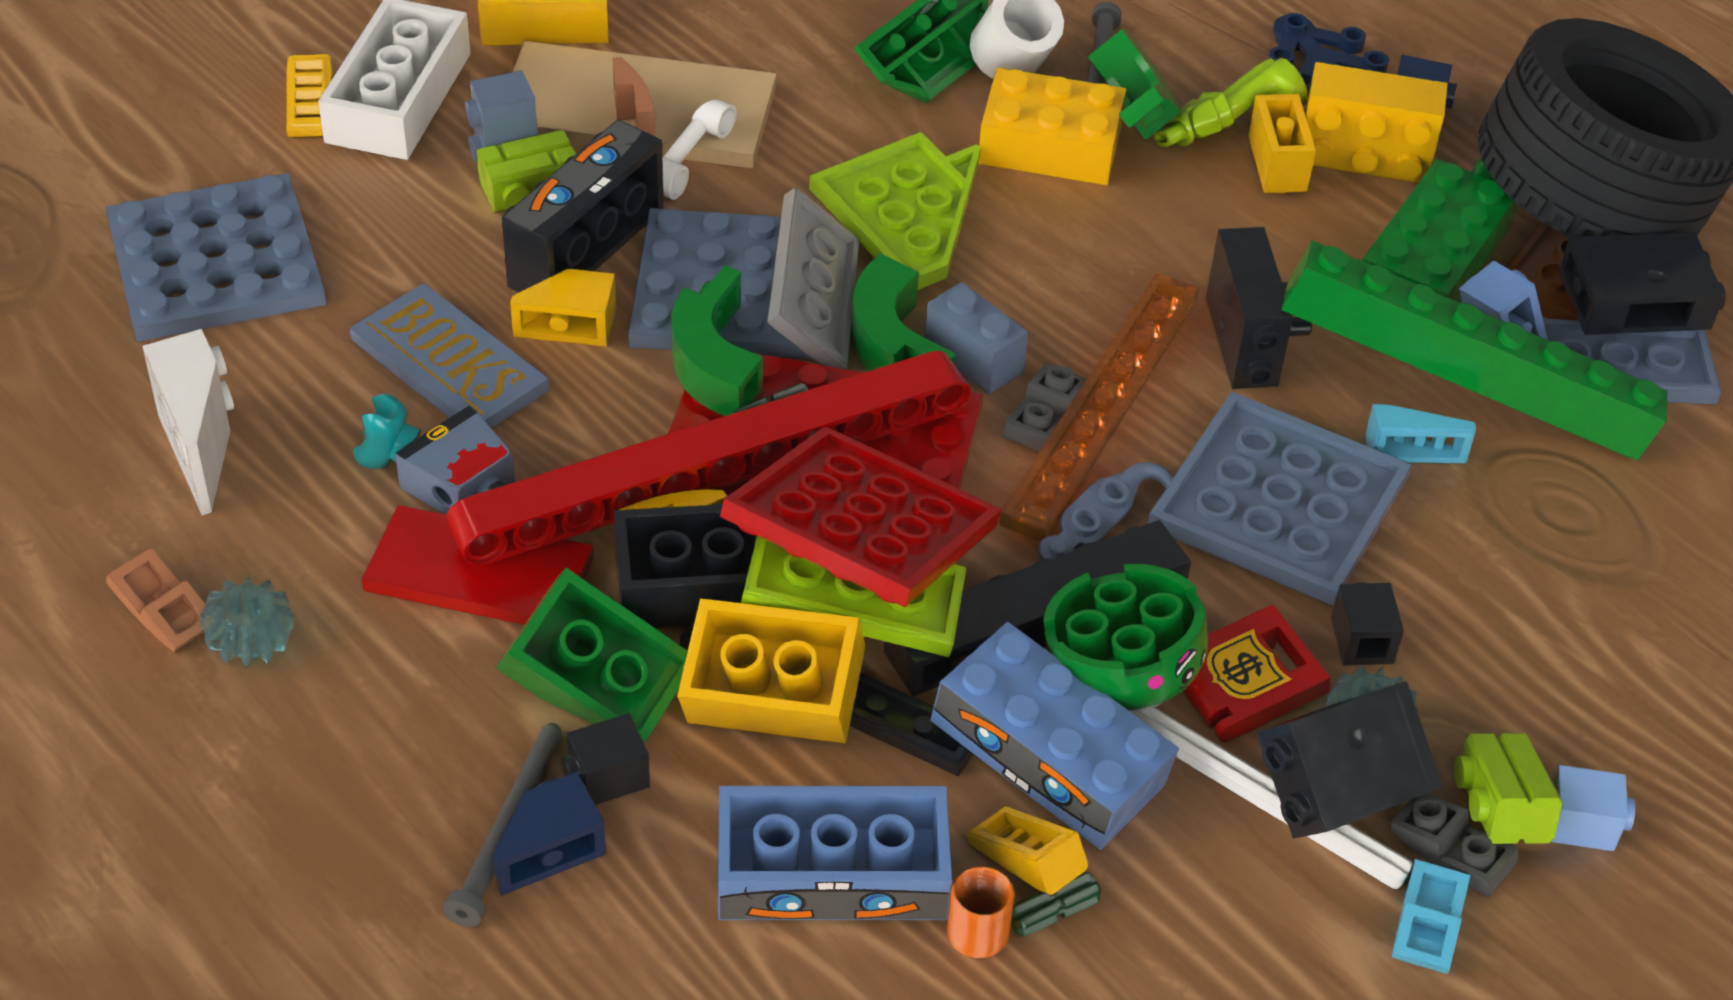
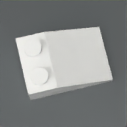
M202 329L143 345V351L158 417L201 515L212 513L230 435L227 411L234 409V404L227 383L220 381V376L227 374L222 352L218 345L210 347Z

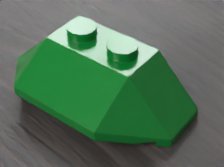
M916 0L853 49L880 83L927 103L976 65L970 50L971 33L987 11L989 0Z

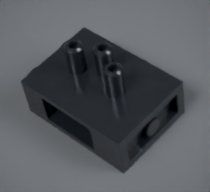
M1265 227L1218 229L1206 301L1232 389L1278 387L1289 337L1309 336L1312 333V323L1282 311L1288 282L1281 281Z
M1695 232L1569 237L1559 274L1584 335L1712 330L1718 311L1722 310L1725 305V288L1721 282H1718L1711 267L1710 256L1707 251L1703 250Z
M1407 681L1371 690L1257 731L1262 747L1263 760L1270 770L1281 803V813L1289 826L1293 839L1329 832L1443 787Z

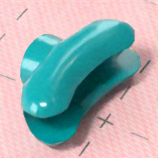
M385 393L372 398L376 412L375 414L370 413L362 416L365 429L362 432L365 438L362 444L353 449L354 458L359 465L370 469L384 468L390 459L396 462L395 453L418 439L421 433V429L406 423L407 410L404 404L395 396Z

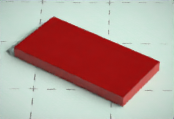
M398 505L362 577L363 591L524 625L552 583L565 568L585 579L594 557L593 545L564 539L490 564L471 565L465 561L447 525L445 514Z

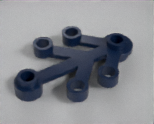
M1299 13L1281 16L1274 22L1273 33L1278 47L1270 50L1268 59L1271 58L1276 61L1284 58L1293 65L1294 51L1301 50L1306 57L1299 73L1305 82L1308 95L1315 62L1382 73L1387 72L1389 58L1382 52L1369 51L1364 57L1351 55L1358 54L1364 49L1366 33L1360 28L1347 27L1341 33L1316 28L1309 19ZM1319 44L1338 47L1343 52L1323 48Z

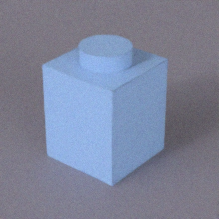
M1559 765L1552 783L1563 803L1555 839L1551 842L1615 851L1623 830L1630 831L1632 829L1635 817L1634 798L1627 797L1626 775Z

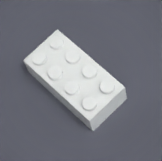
M383 0L318 100L324 143L408 160L471 54L467 12L405 0Z

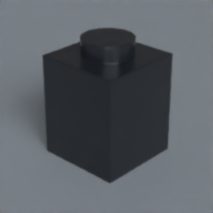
M1359 582L1340 584L1331 620L1343 666L1394 664L1404 629L1391 583Z
M630 713L567 732L568 756L561 758L564 776L577 772L595 805L650 787L649 753Z

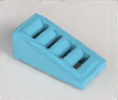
M1373 404L1365 439L1368 447L1408 463H1467L1476 426L1475 422L1399 406ZM1426 437H1432V441L1425 439ZM1446 437H1454L1452 445L1444 444Z

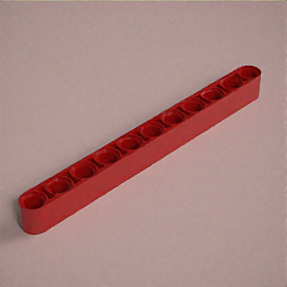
M939 350L928 352L466 497L450 507L446 514V522L466 562L477 566L490 564L613 524L614 510L622 509L643 500L683 491L719 490L750 480L824 426L864 443L951 415L963 408L969 401L972 393L971 387L945 352Z

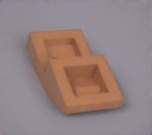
M622 57L612 58L617 119H635L636 128L655 136V111L646 84L637 71Z
M152 547L107 575L105 582L116 596L158 640L173 652L218 623L216 616L188 581L185 580L180 583Z

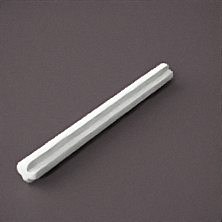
M1155 707L1130 711L1179 747L1176 756L1178 759L1287 824L1282 816L1281 803L1271 776ZM1351 824L1341 826L1329 832L1307 836L1393 889H1400L1411 874L1413 864L1409 859Z

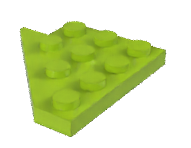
M919 132L810 175L809 190L845 228L860 239V243L874 258L881 253L918 271V290L948 277L978 169L981 147L975 144L945 156L922 132Z

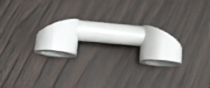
M711 100L696 110L691 123L663 157V196L675 200L685 190L689 179V169L681 163L705 132L721 139L730 133L737 114L734 105L722 100Z

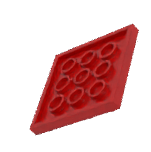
M824 426L724 498L720 517L738 525L745 533L760 536L783 547L792 556L805 558L828 569L831 574L839 579L852 581L875 592L879 598L886 602L897 603L906 607L997 526L1002 509Z

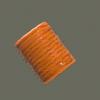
M987 866L971 867L962 871L954 879L951 887L947 934L953 947L963 955L973 958H988L999 953L1007 944L1015 897L1014 887L1009 878L997 869ZM971 910H982L991 914H978L971 912Z

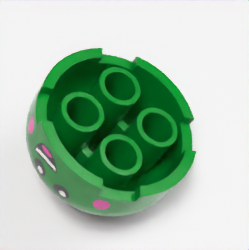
M1123 564V573L1105 575L1092 580L1089 572L1085 573L1062 587L1054 595L1046 608L1044 627L1048 652L1054 655L1063 666L1068 668L1071 674L1094 690L1108 695L1128 711L1144 710L1161 705L1184 691L1198 675L1208 649L1206 610L1201 599L1197 596L1196 586L1177 572L1147 564Z

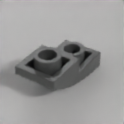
M1046 363L1028 383L1025 399L1006 420L1002 437L1047 454L1074 415L1088 388L1090 379L1075 374L1067 367L1053 366Z
M1431 793L1411 799L1391 822V831L1417 854L1431 864L1471 875L1468 887L1487 897L1493 894L1518 863V847L1512 844H1492L1487 833L1469 826V810Z

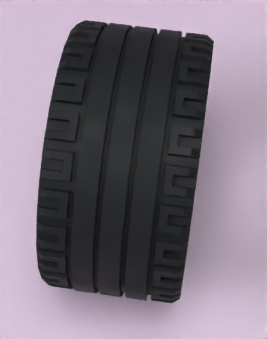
M1582 18L1558 19L1536 29L1530 35L1478 131V149L1483 164L1496 184L1516 204L1536 219L1567 237L1695 232L1698 236L1733 182L1732 93L1708 71L1685 55L1631 29L1603 21Z

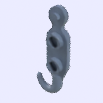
M1141 462L1128 467L1122 473L1097 480L1066 509L1059 521L1060 534L1048 536L1042 540L1037 549L1039 561L1074 551V549L1090 542L1096 543L1101 541L1128 514L1133 505L1137 487L1143 480L1153 479L1167 488L1174 476L1169 470L1159 464Z

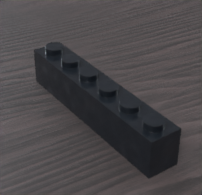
M1160 520L1141 527H1131L1121 534L1096 543L1084 544L1077 550L1051 559H1042L1032 566L1007 575L995 576L985 583L963 590L954 645L950 657L885 641L884 653L913 697L939 687L942 679L1006 622L1012 624L1041 647H1047L1044 614L1049 602L1062 587L1085 573L1089 572L1092 580L1105 575L1123 573V564H1147L1172 570L1188 579L1191 560Z

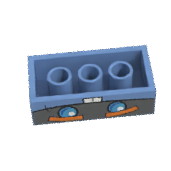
M1006 622L940 681L930 719L931 722L1074 831H1077L1078 834L1099 850H1102L1165 786L1179 747L1111 697L1094 690L1074 677L1070 670L1063 666L1054 655L1009 622Z
M719 786L718 920H948L952 873L946 786Z

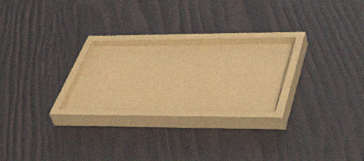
M524 41L513 72L523 71L535 96L538 135L564 129L570 145L585 147L598 133L603 132L613 124L617 117L612 58L622 57L637 71L649 90L655 111V137L662 140L663 157L691 123L694 113L700 106L711 100H722L736 107V120L732 130L722 139L705 132L684 160L753 169L774 97L777 73ZM635 119L621 120L635 127Z

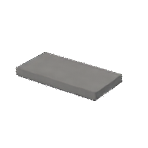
M795 187L786 193L783 199L767 323L820 365L847 369L853 293L856 282L860 239Z

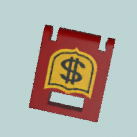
M1271 604L1208 634V649L1204 663L1196 678L1183 693L1208 727L1216 724L1214 732L1221 742H1228L1328 694L1331 678L1277 608ZM1277 642L1295 664L1296 669L1289 672L1272 651Z

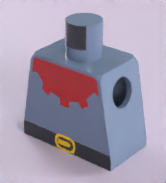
M470 405L395 453L400 488L444 514H447L450 507L461 499L515 482L513 456L509 448Z

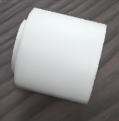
M993 0L971 33L970 50L974 62L983 73L993 80L997 67L1035 73L1063 35L1064 18L1061 8L1055 0Z

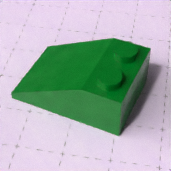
M565 568L552 583L495 668L537 697L592 724L630 713L642 741L645 743L679 690L688 650L571 570Z

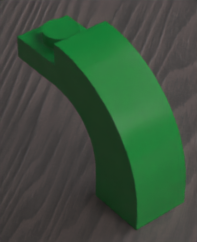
M1128 29L1118 31L1088 56L1110 86L1126 88L1124 110L1119 113V116L1129 128L1135 126L1145 140L1181 112L1180 105L1172 90Z
M881 253L862 271L854 288L851 338L859 361L867 371H871L939 350L945 352L955 364L956 353L914 333L901 322L917 306L919 272Z
M725 265L712 281L708 280L704 283L699 293L684 287L674 303L671 318L672 361L679 382L700 404L723 416L730 415L734 409L754 402L762 393L763 356L737 347L719 335L741 307V271Z

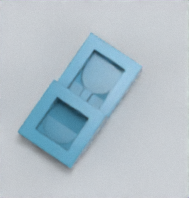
M1415 859L1405 893L1391 958L1441 973H1449L1471 875Z

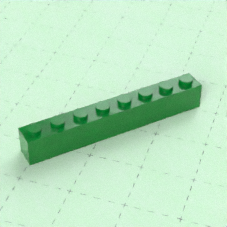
M1311 240L1287 283L1282 311L1636 461L1667 421L1668 391L1660 388L1654 382L1647 379H1638L1615 369L1605 361L1594 360L1579 354L1560 342L1546 340L1526 331L1518 324L1499 320L1481 312L1471 304L1459 303L1436 293L1426 285L1414 284L1391 274L1381 266L1370 265L1346 255L1339 248L1325 246Z

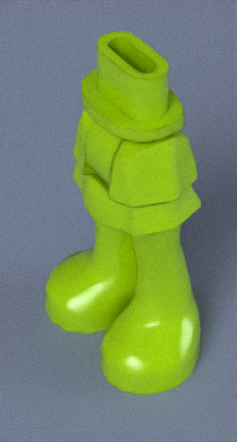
M1270 58L1254 66L1225 91L1203 92L1198 100L1192 99L1186 103L1177 116L1153 134V138L1160 147H1169L1175 143L1180 146H1187L1194 142V138H1205L1220 132L1222 129L1231 127L1235 124L1234 120L1254 105L1256 95L1299 94L1303 106L1308 100L1305 82L1298 70L1287 59L1280 58L1274 61Z

